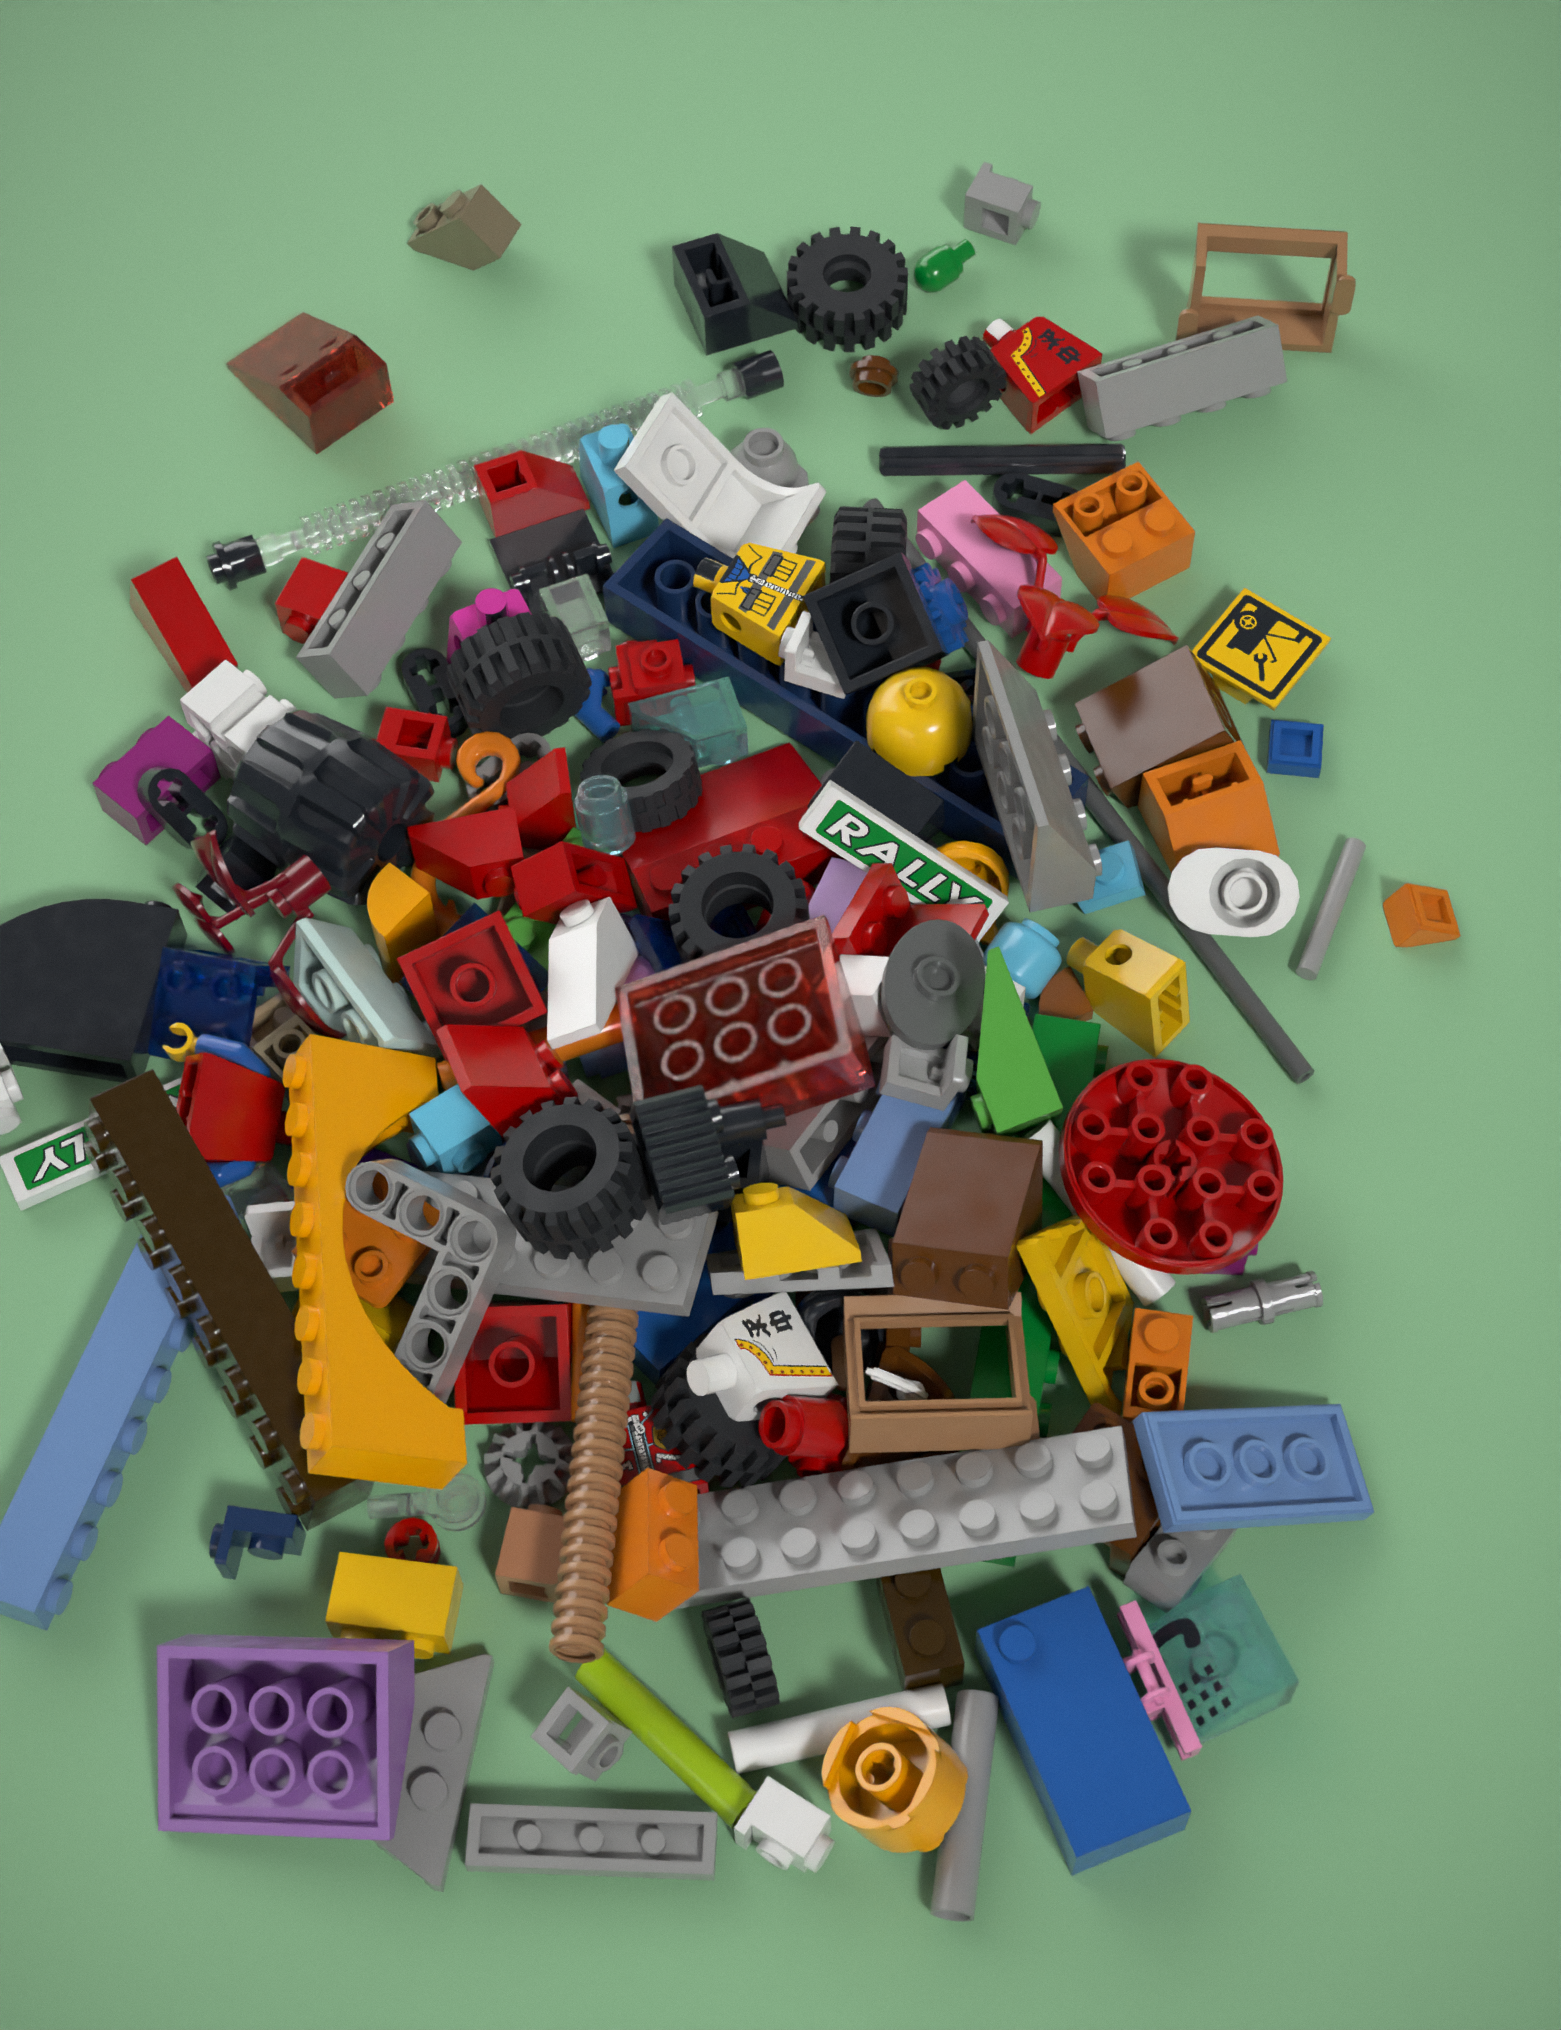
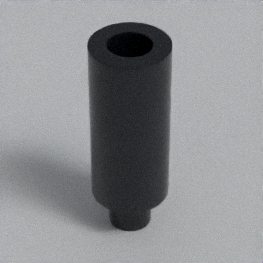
M759 1098L719 1106L724 1125V1132L717 1134L721 1149L766 1140V1130L787 1126L782 1103L761 1107Z

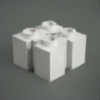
M227 660L223 661L180 699V703L187 723L195 729L192 734L213 750L220 775L226 780L229 778L234 780V774L241 759L244 758L253 745L256 737L268 725H273L282 719L286 713L298 709L286 699L278 701L271 695L265 697L267 689L254 673L249 670H245L242 673Z

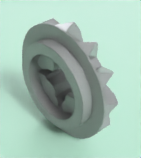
M546 1422L512 1423L510 1427L501 1433H494L492 1443L487 1453L484 1454L485 1476L490 1489L501 1501L515 1508L527 1510L531 1504L549 1506L555 1503L568 1492L567 1483L568 1479L572 1476L569 1473V1465L574 1459L571 1456V1448L574 1443L571 1442L560 1425L556 1427ZM532 1443H534L538 1450L539 1459L548 1463H545V1466H535L532 1474H529L528 1483H525L521 1464L513 1462V1460L526 1457L528 1449H531Z

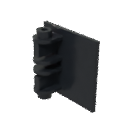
M584 508L490 539V544L510 589H518L532 615L538 612L544 613L603 593V585L614 574L610 566L612 557L606 543L600 545Z

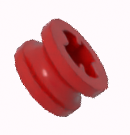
M414 1517L402 1519L395 1523L387 1532L384 1543L388 1558L407 1560L402 1549L397 1552L398 1547L407 1546L410 1536H419L422 1546L428 1544V1548L418 1550L416 1559L408 1561L438 1563L441 1554L440 1543L432 1525L425 1520Z

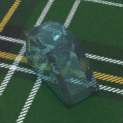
M729 676L628 703L631 732L651 728V730L666 729L671 733L675 734L677 732L683 735L684 740H689L692 744L698 768L713 764L726 765L739 757L748 755L747 725Z

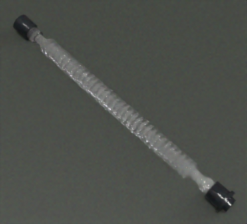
M768 350L733 363L732 369L718 373L717 379L695 387L692 380H684L681 382V386L676 383L670 385L669 389L666 387L659 389L658 395L653 391L646 394V399L642 395L636 397L634 403L632 400L623 402V408L620 404L611 407V412L608 408L599 411V416L594 412L587 415V420L585 417H580L576 419L575 424L572 421L564 423V430L558 425L552 428V434L546 429L540 432V438L535 433L528 436V442L525 438H521L516 441V446L513 442L504 445L505 452L501 446L493 448V457L489 451L480 453L481 461L483 463L493 458L523 450L559 462L562 460L563 463L570 464L573 463V456L577 461L580 460L579 439L584 435L600 431L607 425L627 424L633 437H635L660 396L673 392L698 418L703 416L702 405L722 398L728 402L745 396L746 400L782 388L784 386L783 373L776 355L772 350ZM477 455L468 458L469 465L465 459L456 462L458 472L452 463L445 465L446 476L441 468L434 469V480L429 472L420 475L422 485L416 476L409 478L410 489L403 480L396 483L398 493L392 485L386 486L384 488L386 498L380 489L372 492L374 502H372L368 493L361 495V507L356 498L348 500L349 511L344 502L336 504L338 515L335 514L330 506L324 509L326 519H323L321 513L316 511L311 514L313 524H311L307 515L299 518L301 528L275 537L274 533H270L254 539L251 534L223 545L220 541L212 543L214 553L206 556L216 585L226 582L228 589L231 591L237 589V583L267 573L265 567L284 561L283 556L309 547L313 556L321 553L320 542L325 551L333 549L331 538H333L337 547L345 544L343 534L346 535L349 542L356 541V529L362 538L369 536L368 525L372 532L375 533L380 525V521L382 522L390 507L395 504L426 500L436 512L442 509L441 500L447 508L454 505L453 496L458 504L466 501L465 492L470 499L478 497L474 465L480 464L481 461Z

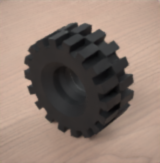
M850 226V234H841L840 227L829 228L830 236L826 238L820 232L812 235L811 246L802 242L796 248L797 257L791 255L788 262L787 301L798 322V329L796 331L800 334L806 330V340L813 345L819 339L824 340V349L834 351L836 344L844 345V353L855 352V344L862 343L865 350L874 348L875 338L877 337L883 343L892 337V328L899 330L903 324V315H906L908 267H905V257L902 252L895 254L896 245L890 239L881 244L880 233L870 230L867 237L862 236L861 227ZM851 280L859 282L865 287L854 292H841L830 286L839 281Z
M707 1332L698 1336L693 1343L690 1342L658 1380L655 1386L658 1390L652 1396L651 1408L659 1409L658 1413L653 1417L656 1430L666 1429L667 1434L661 1442L667 1451L676 1447L682 1453L677 1460L682 1467L687 1469L693 1463L700 1468L697 1475L698 1478L709 1482L714 1475H718L720 1486L732 1488L738 1480L742 1488L751 1486L758 1479L763 1481L787 1456L776 1453L763 1443L759 1433V1420L736 1422L727 1415L716 1393L698 1396L691 1390L687 1381V1368L692 1361L698 1360L696 1349L708 1336L709 1333Z

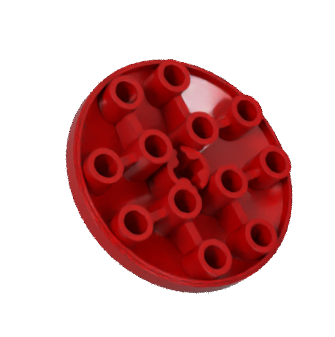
M1143 1059L1120 1064L1105 1071L1086 1086L1068 1111L1063 1123L1058 1149L1059 1167L1065 1191L1072 1206L1088 1229L1114 1252L1140 1266L1179 1275L1202 1274L1225 1268L1246 1256L1269 1231L1277 1216L1283 1195L1284 1180L1281 1157L1273 1131L1253 1104L1241 1092L1222 1078L1209 1072L1203 1066L1167 1059Z

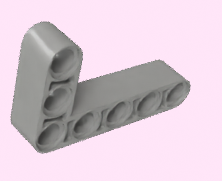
M391 1158L361 1163L352 1169L346 1180V1196L352 1207L360 1213L438 1251V1255L394 1355L426 1389L446 1404L515 1246L516 1228L508 1215L503 1211L400 1160ZM377 1172L383 1174L388 1181L389 1190L384 1201L380 1200L373 1191V1179ZM427 1197H431L439 1206L440 1216L435 1226L429 1224L423 1215V1205ZM478 1222L487 1226L491 1234V1244L486 1252L478 1248L474 1242L473 1232ZM455 1275L464 1280L467 1286L468 1296L463 1305L454 1300L451 1294L450 1285ZM431 1329L440 1333L444 1340L445 1348L441 1357L434 1355L428 1347L427 1338Z

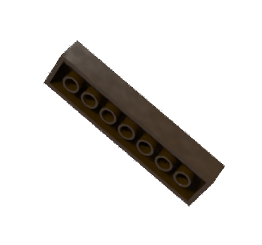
M151 1069L89 1098V1120L84 1122V1128L89 1141L83 1143L87 1157L94 1170L98 1174L106 1171L116 1189L110 1191V1194L123 1221L127 1222L133 1219L139 1229L142 1238L138 1239L137 1243L145 1262L152 1271L160 1268L170 1286L165 1288L164 1291L173 1312L179 1320L188 1317L197 1333V1336L192 1338V1342L202 1364L206 1369L215 1366L225 1385L220 1387V1393L228 1411L234 1419L241 1416L245 1419L253 1436L248 1438V1444L256 1461L262 1469L271 1466L281 1484L280 1487L276 1488V1494L285 1513L297 1515L306 1531H309L369 1499L375 1481L308 1473L307 1449H303L300 1444V1429L305 1416L304 1394H300L297 1387L298 1371L302 1363V1343L295 1336V1318L155 1071Z

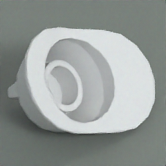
M1216 847L1198 849L1181 859L1173 869L1167 887L1169 904L1176 917L1191 930L1214 935L1241 937L1271 935L1284 928L1294 916L1300 898L1298 880L1290 866L1276 855L1257 850Z

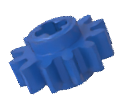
M929 562L913 569L948 653L950 654L964 647V643L969 641L963 629L967 627L965 621L968 619V611L959 589L951 579L946 578L942 580L938 568L932 569Z

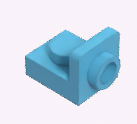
M1129 840L1099 850L1102 862V875L1096 877L1093 899L1077 903L1083 913L1088 914L1146 895L1135 850Z

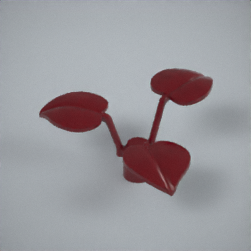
M212 830L204 836L192 840L191 846L204 870L237 905V908L221 917L211 916L204 909L202 895L191 892L180 883L172 886L178 900L193 915L197 926L203 934L220 950L230 956L235 950L220 931V928L245 914L250 918L256 914L254 909L268 901L284 919L293 913L297 916L268 961L271 972L270 977L294 1015L297 1014L315 1034L340 1040L347 1035L346 1033L329 1027L319 1018L290 980L283 965V957L295 940L296 922L304 918L311 919L314 917V914L308 907L332 890L319 868L308 856L303 855L273 879L249 890H244L234 883L225 865L217 842L216 830Z

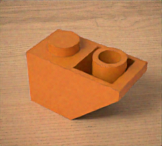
M1135 1308L1129 1336L1124 1381L1122 1417L1126 1420L1133 1422L1142 1412L1184 1411L1193 1315Z

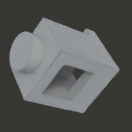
M984 162L965 194L964 228L1017 245L1025 228L1031 230L1034 227L1039 216L1041 202L1032 199V185L993 173V164Z
M567 1687L530 1737L575 1775L579 1773L596 1781L602 1772L610 1769L621 1758L624 1743L633 1731L600 1703ZM579 1712L583 1717L566 1740L559 1738L576 1713Z

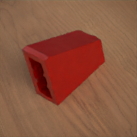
M177 556L131 579L129 605L186 693L225 660L238 669L236 659Z

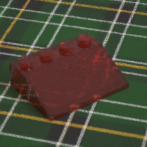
M825 915L615 988L633 1102L702 1085L706 1099L715 1098L719 1106L759 1098L761 1107L782 1103L785 1117L875 1087L866 1040L830 925Z

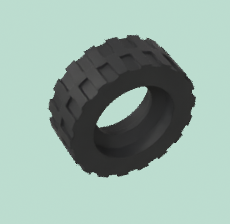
M641 729V731H629L614 739L611 738L590 753L591 756L584 760L582 764L583 771L580 772L586 800L595 822L600 826H606L607 830L613 832L622 831L624 834L651 832L653 829L671 825L673 821L685 817L687 812L697 805L698 797L702 796L703 791L702 780L692 744L689 740L685 741L683 735L677 732L675 734L671 733L666 729ZM662 775L658 779L644 785L620 787L626 782L641 776Z

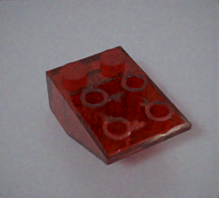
M304 312L226 363L227 368L316 454L394 402L387 363L357 335Z

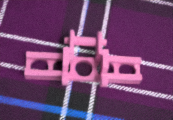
M1135 1600L1120 1606V1612L1116 1616L1133 1651V1655L1123 1658V1662L1129 1674L1139 1671L1148 1692L1142 1697L1141 1701L1150 1721L1162 1717L1181 1761L1198 1755L1202 1745L1137 1601Z

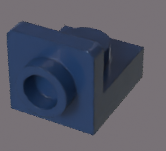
M228 1505L223 1524L216 1523L213 1528L209 1555L210 1558L215 1559V1565L223 1578L235 1580L244 1547L248 1548L247 1551L251 1555L268 1560H280L283 1558L284 1553L301 1556L306 1532L297 1515Z

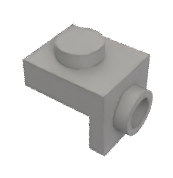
M892 1034L884 1047L879 1094L944 1111L957 1092L964 1093L972 1076L973 1060L966 1058L968 1037L956 1034L947 1049L921 1050L906 1044L898 1036Z

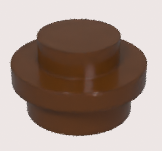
M867 355L860 361L851 364L849 376L853 380L852 387L856 392L870 397H884L889 395L892 386L897 384L899 372L890 365L891 363L888 359L877 355Z

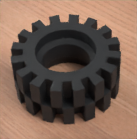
M967 336L960 337L958 344H955L953 340H949L944 343L945 349L941 352L936 347L930 352L933 358L929 361L922 359L918 364L921 371H914L911 376L913 383L910 384L912 396L928 420L936 428L941 426L942 429H950L952 424L959 428L964 426L965 419L967 418L971 422L979 418L977 413L981 410L987 413L992 408L990 401H998L1002 395L999 389L1006 387L1007 382L1004 378L1007 376L1004 369L987 344L975 336L971 340Z
M750 1598L701 1611L714 1670H716L718 1683L730 1716L735 1718L780 1704L776 1676L772 1669L773 1664L770 1654H768L765 1636L761 1631L758 1616H756L755 1608Z

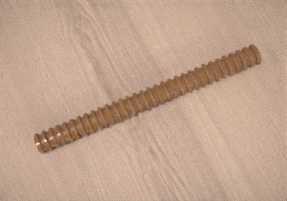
M629 1114L619 1115L622 1122L626 1123L631 1134H635ZM589 1305L590 1309L586 1317L589 1325L585 1328V1339L587 1341L583 1345V1356L585 1358L581 1361V1372L583 1375L579 1378V1389L581 1392L577 1395L579 1409L575 1413V1422L578 1425L573 1430V1439L576 1442L571 1448V1456L574 1459L569 1465V1473L572 1476L568 1479L567 1490L570 1494L565 1500V1507L568 1511L563 1517V1525L566 1529L561 1535V1542L564 1547L559 1552V1560L562 1565L557 1570V1579L560 1582L555 1587V1597L558 1600L553 1605V1615L556 1619L551 1623V1633L555 1637L549 1641V1652L563 1661L572 1663H589L600 1659L604 1655V1644L601 1640L606 1637V1626L603 1622L608 1618V1608L605 1604L610 1599V1590L607 1586L612 1580V1572L609 1568L613 1565L614 1556L611 1550L615 1547L616 1542L615 1536L612 1533L617 1530V1518L615 1515L619 1512V1501L616 1498L621 1494V1484L618 1481L623 1475V1467L620 1463L624 1460L625 1456L622 1446L626 1443V1432L624 1429L628 1426V1415L626 1412L630 1409V1398L628 1395L632 1390L630 1378L633 1376L634 1368L631 1362L635 1359V1348L633 1345L637 1342V1332L635 1329L639 1323L637 1310Z

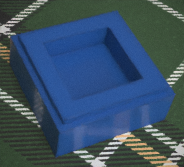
M1271 719L1266 773L1319 778L1322 764L1324 724Z

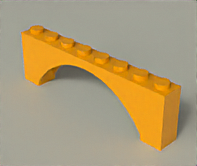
M309 1034L297 1052L288 1056L283 1069V1085L289 1088L290 1107L285 1119V1132L287 1136H291L292 1156L288 1165L287 1179L289 1185L294 1186L295 1201L290 1217V1233L296 1237L297 1257L293 1266L292 1282L295 1288H299L300 1309L295 1320V1336L302 1343V1363L298 1371L297 1387L299 1393L304 1394L305 1416L300 1429V1444L303 1449H307L308 1473L442 1490L467 1464L463 1409L448 1407L426 1389L399 1362L381 1339L366 1315L354 1289L346 1263L342 1236L347 1176L357 1166L363 1156L382 1142L401 1132L414 1133L409 1113L438 1096L436 1060L434 1057Z

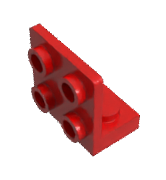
M892 863L872 864L832 932L830 940L838 956L844 954L889 957L904 934L914 926L929 920L953 922L965 929L976 940L989 913L985 904H910L907 891L902 886Z

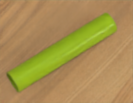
M604 1648V1655L600 1659L583 1663L578 1669L575 1679L610 1713L633 1731V1735L733 1829L757 1791L606 1648Z

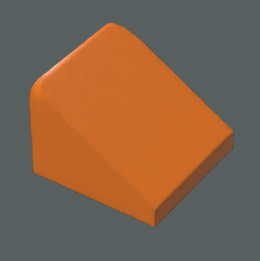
M1406 883L1383 903L1384 913L1395 947L1407 948L1456 940L1461 936L1447 890Z

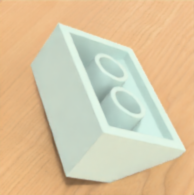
M310 918L297 921L293 983L319 1018L329 1027L346 1033L347 1035L341 1040L434 1057L437 1063V1055L440 1048L426 1021L421 1022L413 1012L409 997L404 988L397 982L392 983L384 973L375 949L370 944L363 945L352 928Z

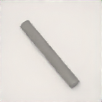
M1357 838L1346 839L1296 969L1297 975L1303 979L1315 980L1317 978L1366 849L1365 843Z

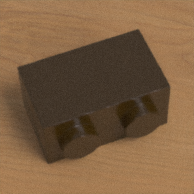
M935 1568L876 1578V1587L902 1691L940 1682L943 1688L963 1684L965 1662L941 1569Z

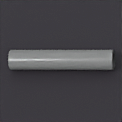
M962 1690L957 1692L951 1747L965 1764L968 1771V1779L960 1813L950 1829L944 1834L943 1841L938 1846L930 1914L935 1917L951 1921H972L975 1913L999 1706L998 1696L980 1690Z

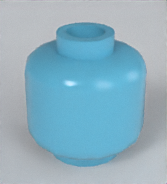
M1024 918L1022 923L1007 922L1002 926L983 953L984 965L987 966L988 950L999 946L1012 980L1026 987V999H1036L1060 967L1062 957L1057 950L1060 942L1051 932L1028 918Z

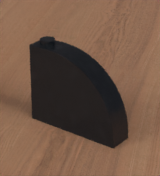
M81 899L40 907L1 924L0 1043L11 1065L121 1083L144 1073L188 936L179 910L159 901H147L143 904L113 899Z

